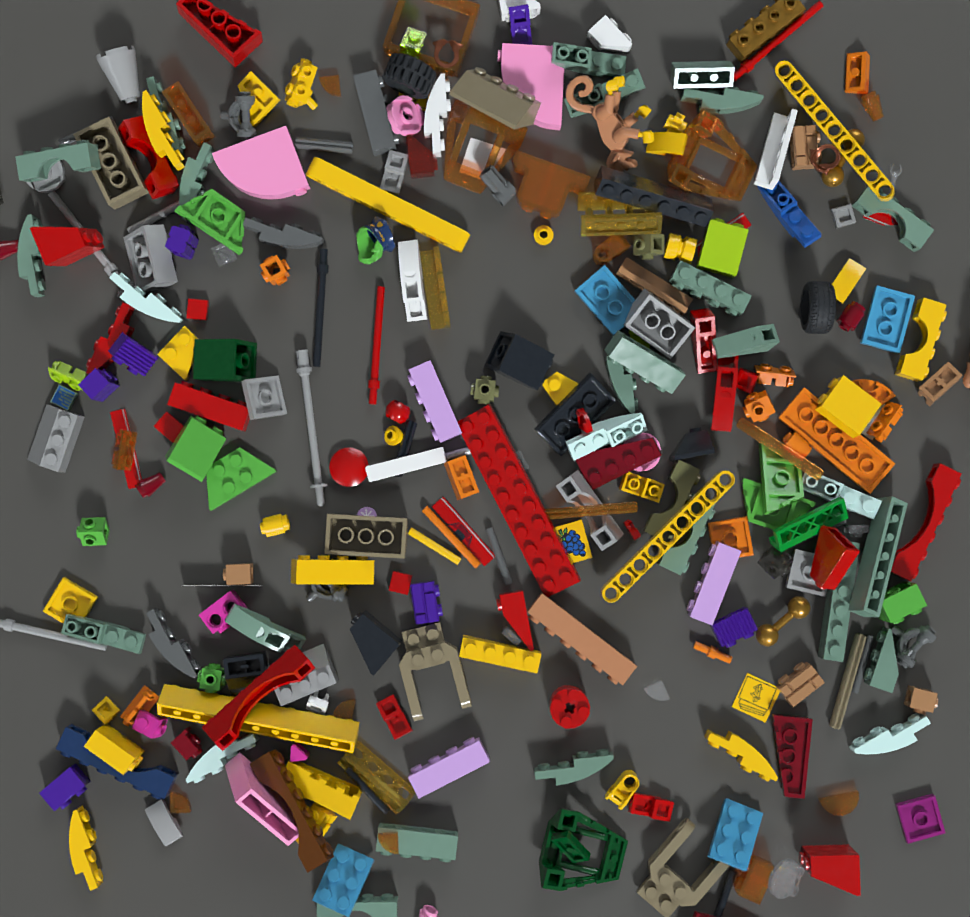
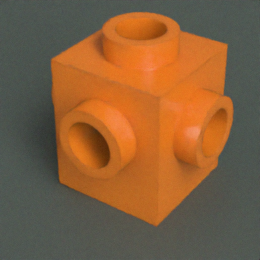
M277 255L266 258L263 261L264 263L260 264L263 270L260 272L266 283L270 281L273 286L285 283L288 280L287 277L290 276L287 271L290 269L285 259L281 260ZM280 269V272L274 275V270Z
M766 389L759 393L753 392L746 397L747 399H744L745 407H743V411L747 418H752L753 422H762L768 419L769 415L776 412Z

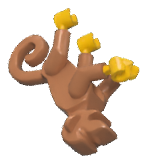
M587 75L575 77L567 86L566 99L573 109L590 113L597 121L602 141L611 151L606 161L607 167L622 172L624 169L627 171L630 168H636L638 166L637 161L629 158L634 152L626 150L625 146L630 138L639 139V137H643V143H652L654 141V133L651 130L641 132L640 129L631 128L639 120V116L645 119L651 112V109L647 105H642L636 113L632 112L625 119L621 118L617 111L619 110L621 97L619 87H625L624 76H617L606 83L608 93L605 94L604 102L596 106L580 103L574 96L575 87L579 83H584L585 89L578 91V96L586 97L593 91L594 83Z

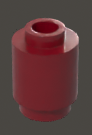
M852 301L837 319L838 326L846 332H849V330L854 331L864 317L866 309L861 304Z

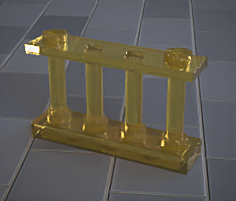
M578 192V211H585L586 214L581 215V236L661 234L662 212L653 213L652 211L645 210V213H633V209L642 208L597 196L595 192ZM625 209V214H613V210ZM593 210H605V214L594 215Z

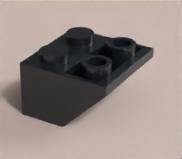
M267 651L227 656L223 659L225 679L232 696H237L256 677L269 668Z

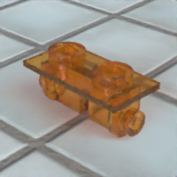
M119 429V433H116L115 446L119 447V451L114 450L111 462L113 464L112 468L131 471L137 432Z

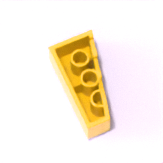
M288 761L286 768L293 774V781L297 788L302 791L304 798L312 800L349 820L351 819L362 794V790L358 786L303 762Z

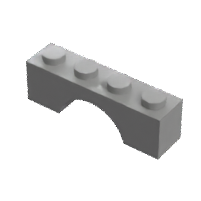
M579 470L556 485L564 499L576 505L585 515L590 526V535L601 551L617 542L624 535Z

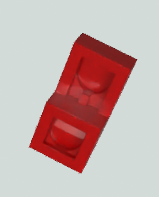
M166 411L154 427L173 443L184 425Z
M394 694L376 703L394 740L413 731Z
M634 792L631 796L628 812L670 822L674 802Z

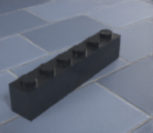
M605 166L600 167L594 180L595 195L700 226L706 227L714 213L712 198Z

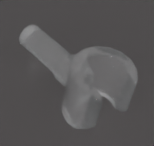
M891 163L889 166L891 183L895 188L896 179L902 173V167L899 164V169L892 171L893 163Z

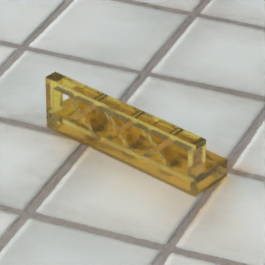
M439 246L433 247V250L420 252L431 330L451 328Z
M356 740L355 748L357 747L362 752L363 758H357L352 753L346 752L337 764L344 770L350 766L395 814H398L406 807L416 792L410 784L359 740ZM368 762H374L377 765L378 771L369 769ZM383 775H389L392 778L393 784L384 782ZM398 788H404L409 792L406 799L399 794Z

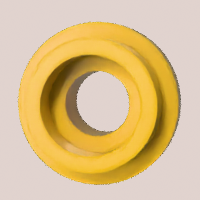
M541 225L534 231V239L540 245H547L553 239V231L549 226ZM541 232H546V233H547V237H546V238H542V237L540 236V233H541Z
M389 426L384 434L385 442L392 446L399 444L403 439L402 431L397 426Z

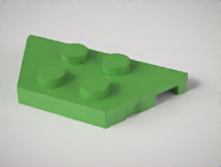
M210 189L175 209L174 212L238 255L243 252L242 238L244 236L243 222L245 220V211L215 190Z
M760 441L759 455L764 515H768L804 497L801 459L788 455L779 448L776 450L766 445L767 442Z
M241 447L214 462L206 474L210 511L276 473V469Z
M746 478L741 480L748 522L772 530L806 514L816 504L814 501L802 498L768 515H764L762 484Z

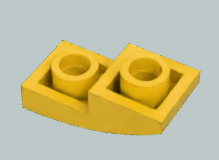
M653 132L654 141L647 143L646 153L683 155L688 136L684 133Z
M850 258L832 283L836 299L841 303H844L867 269Z
M628 472L623 475L619 490L659 503L665 484Z

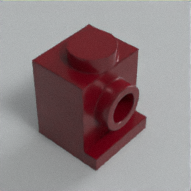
M190 726L171 742L186 761L191 756L195 759L203 751L198 736L189 732L192 729Z

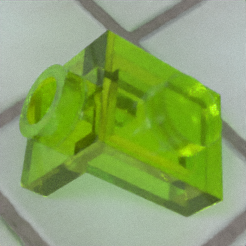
M408 27L400 43L399 53L419 59L427 33Z

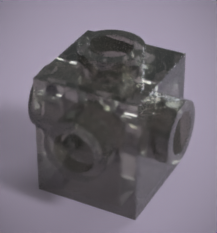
M772 546L763 553L757 563L773 579H776L780 575L785 576L791 570L790 565L794 559L787 551L780 552Z

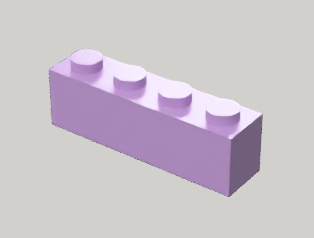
M431 360L409 369L410 375H407L411 386L415 385L418 393H415L419 405L423 403L426 411H423L427 423L431 421L434 427L431 432L435 441L439 439L440 443L461 435V429Z
M716 541L715 545L711 544L708 551L710 556L708 563L705 562L701 569V574H703L701 581H697L694 587V599H690L686 610L690 617L713 625L741 553L739 549Z
M471 737L463 742V746L459 748L456 746L446 750L445 755L441 757L436 755L430 758L428 764L424 766L419 764L411 768L408 779L418 798L489 763L490 757L480 738L475 739Z

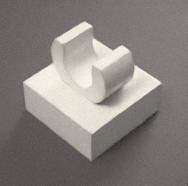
M316 691L313 696L310 695L306 709L320 715H325L329 704L327 702L329 694L326 693L324 699H319L317 697L319 691Z

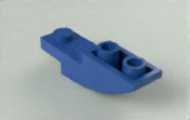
M780 181L777 182L773 190L757 186L780 223L792 238L796 237L804 248L821 238V232L797 206L795 198Z

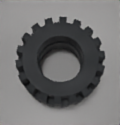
M392 53L382 79L388 86L406 96L426 99L437 74L428 64L415 57L402 53Z

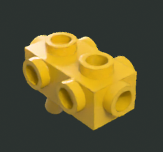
M301 58L300 62L293 66L291 82L285 88V101L291 107L297 108L307 104L314 110L318 104L310 96L313 92L311 86L318 67L312 65V62L308 59Z

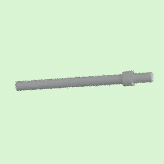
M55 191L50 192L48 196L73 227L83 228ZM101 250L94 253L105 267L104 271L108 276H111L114 272L119 274V269L108 260Z
M0 619V627L5 631H19L106 651L108 646L64 635L60 632L16 623L15 620Z

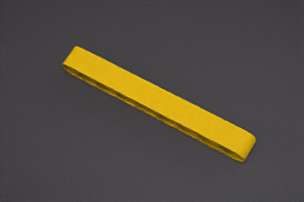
M780 61L775 67V73L781 83L831 143L839 149L841 155L875 196L883 202L891 200L895 194L892 183L789 61ZM783 68H790V72L786 76L780 75V71ZM796 82H801L802 87L800 90L795 91L792 89ZM808 97H814L815 101L812 105H805L804 102ZM820 112H826L827 117L824 120L820 121L817 119V115ZM837 126L840 128L837 135L829 134L832 127ZM844 142H852L853 145L850 150L845 151L842 149ZM859 156L865 158V162L861 166L854 164L855 159ZM872 171L877 172L878 177L876 180H867L868 173ZM882 187H889L891 189L890 194L887 196H881L879 191Z
M318 157L313 158L305 174L312 180L457 252L462 253L470 237V234L465 230Z
M726 470L717 472L601 588L603 599L609 603L616 602L733 486L735 482L733 473ZM722 474H726L729 478L726 485L720 483L719 479ZM708 488L714 490L715 495L712 499H708L705 496ZM695 502L699 503L701 507L700 511L696 514L691 511V505ZM681 516L686 519V525L682 528L677 525V519ZM665 531L672 533V539L668 542H665L662 538ZM651 545L658 547V553L655 556H650L648 553V548ZM637 559H642L644 562V566L640 570L634 568V562ZM624 573L629 574V582L621 584L620 576ZM608 588H614L616 593L614 597L607 598L605 591Z

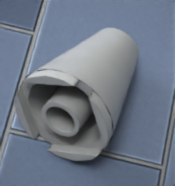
M127 46L105 51L106 56L96 55L97 62L119 99L125 101L126 104L137 102V97L140 96L135 47L131 46L130 50H128Z

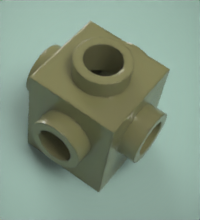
M651 230L641 231L640 235H633V255L642 256L643 260H651L653 256L665 254L664 234H656Z
M480 376V379H476V383L471 385V395H474V400H478V404L489 405L490 402H494V397L498 398L499 386L495 385L496 381L492 380V377ZM483 386L489 388L487 393H482L481 388Z

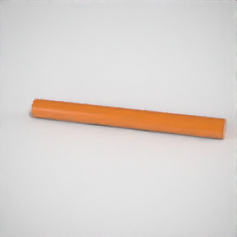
M428 506L422 510L430 521L476 569L481 564L478 559Z

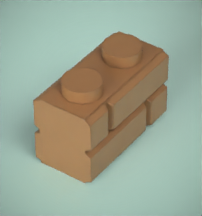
M816 125L793 127L790 137L792 170L814 169L810 162V149H817V143H820V132L816 130ZM820 154L818 160L816 161L817 165H819V163L822 160V154Z
M808 662L797 664L793 668V673L789 676L785 674L778 679L776 688L792 707L796 706L825 683Z

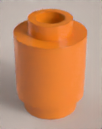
M796 431L793 433L788 432L782 439L784 442L782 447L801 460L812 450V447L809 446L810 443Z

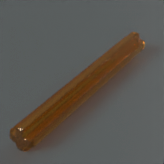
M742 417L738 421L737 428L814 479L819 480L824 474L821 468Z
M634 501L545 510L550 519L634 513L638 511V504Z

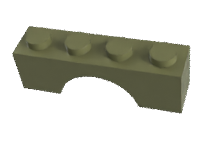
M681 460L675 461L668 476V479L675 488V500L666 511L650 514L643 529L644 532L654 536L683 507L684 503L691 499L692 493L690 491L692 486H696L700 480V469ZM665 531L662 535L663 540L666 542L667 539H671L672 533Z

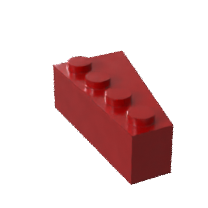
M179 0L176 3L178 13L235 68L263 42L261 31L249 27L247 23L232 17L225 10L215 7L208 0Z

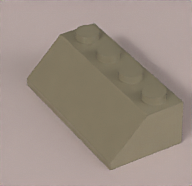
M479 67L466 70L449 93L454 98L512 129L533 125L541 102L535 99L534 95L518 91L519 88L517 86L507 85L502 82L501 78L486 74V70Z

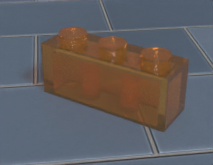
M179 81L162 91L198 147L202 146L203 142L206 143L215 137Z

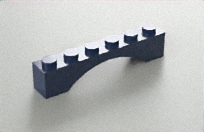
M73 724L65 727L56 747V750L61 751V755L68 758L74 757L78 759L80 764L85 766L91 765L102 774H111L119 782L132 784V787L136 790L150 792V795L156 799H165L170 794L179 773L159 765L149 768L135 767L132 772L128 771L123 775L84 747L91 737L90 732Z

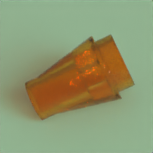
M875 90L860 97L861 105L873 122L884 117L880 97Z

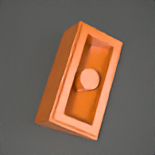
M867 51L847 53L845 93L868 94L870 55Z

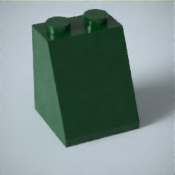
M195 339L193 379L241 382L246 379L256 378L257 343L239 339Z

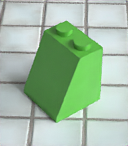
M197 415L196 418L193 416L189 417L165 457L167 462L202 482L223 446L226 437L223 435L224 431L216 426L213 428L207 426V421Z

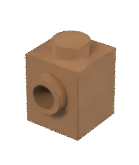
M253 563L226 565V569H223V579L226 581V584L254 583Z
M908 685L904 705L914 708L913 711L924 715L926 711L933 713L934 708L938 705V693Z

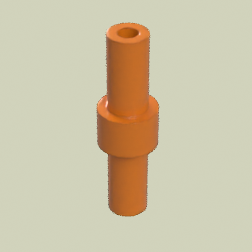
M697 641L694 642L693 648L705 653L707 657L717 658L730 664L732 656L718 651L719 648L712 645L709 647Z

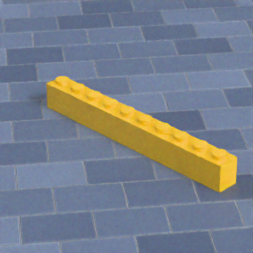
M164 684L157 702V712L161 716L206 724L210 718H213L235 697ZM258 702L246 716L240 731L354 753L360 722Z

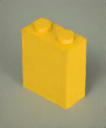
M846 376L834 378L828 385V388H830L826 394L823 393L817 400L818 406L815 410L850 437L855 438L862 433L882 404Z
M104 724L96 729L84 745L86 749L123 775L128 771L132 772L144 759L142 754L145 750L109 724Z

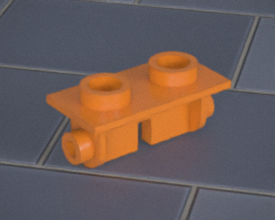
M765 363L754 365L756 373L760 375L757 384L771 385L772 378H775L774 386H793L796 374L792 368L788 366L776 368Z
M888 401L866 433L874 436L878 442L882 443L883 440H886L892 431L889 425L895 426L903 415L902 405Z
M144 685L121 714L122 723L128 727L129 725L133 727L139 710L149 712L160 696Z

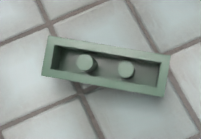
M731 61L671 62L670 82L673 88L733 87L735 67Z

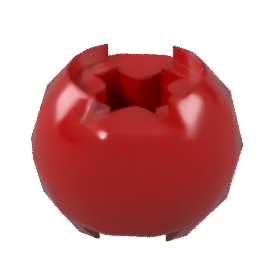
M393 400L386 406V417L402 424L409 418L410 408L401 402Z

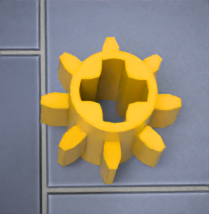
M677 112L675 116L669 115L663 128L667 129V132L683 133L688 123L683 121L685 116Z

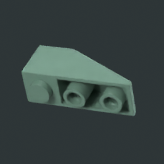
M774 324L752 327L712 340L717 358L766 352L780 342Z
M883 627L877 634L876 641L878 643L876 649H873L871 652L870 660L872 661L870 667L865 670L864 683L893 693L899 673L892 630Z

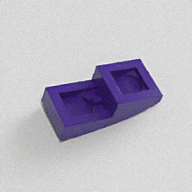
M528 4L508 7L512 44L533 45Z

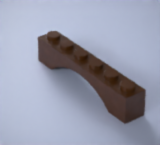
M276 749L250 763L258 781L275 790L292 810L299 834L298 856L307 873L334 857L333 849L326 842L321 826L315 822L313 811L306 805L302 791L294 783L293 774L287 770L282 754Z

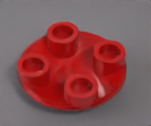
M351 447L338 450L331 458L329 465L330 474L338 484L353 487L364 481L367 476L365 467L369 466L366 456L360 450Z

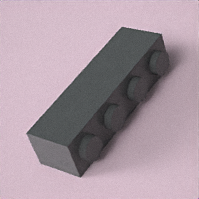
M376 70L353 75L374 156L389 153L390 150L397 151L395 144H399L397 134L392 133L386 106L389 104L386 94L382 95L381 88L384 87L382 75L377 76Z

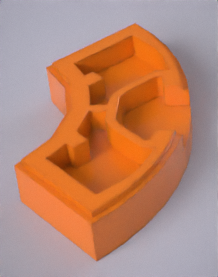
M867 379L852 381L882 405L896 396L887 386L880 382Z

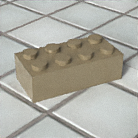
M107 117L73 135L76 141L89 140V143L97 145L101 169L93 170L92 173L108 205L116 210L149 192L128 147L125 146L117 130L116 123L110 117Z
M327 514L325 554L405 559L408 518Z

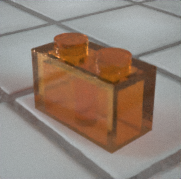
M752 854L747 871H742L741 875L735 879L734 890L737 895L760 905L776 867L773 863Z

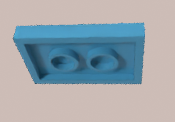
M605 265L574 291L613 336L624 327L628 313L635 301L632 295Z
M878 285L875 286L860 343L897 354L900 353L915 296Z
M724 799L707 857L742 871H747L763 813L730 799Z
M338 843L333 853L334 857L330 860L312 901L350 917L374 863V859Z

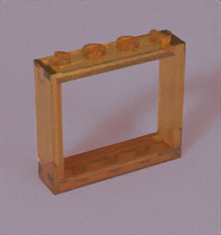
M398 0L382 46L384 53L389 56L392 53L410 55L425 62L433 70L445 73L446 77H458L480 14V4L468 0H423L470 16L461 41L463 48L460 49L458 62L451 68H443L435 62L434 57L392 44L406 0ZM440 60L444 64H449V62Z

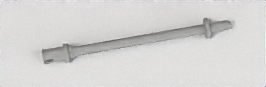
M308 350L295 351L298 365L296 372L299 373L302 381L314 484L310 488H315L318 506H323L325 504L323 487L328 485L327 483H322L309 381L312 367L309 365Z

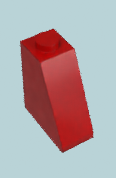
M822 525L810 572V577L815 581V585L823 590H835L860 551L837 528Z

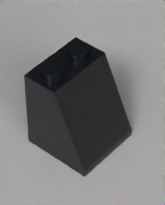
M500 331L484 367L528 388L538 390L544 383V376L547 370L553 364L555 354L517 334Z
M366 610L363 614L359 612L350 623L353 626L350 628V631L370 673L374 676L399 647L402 640Z

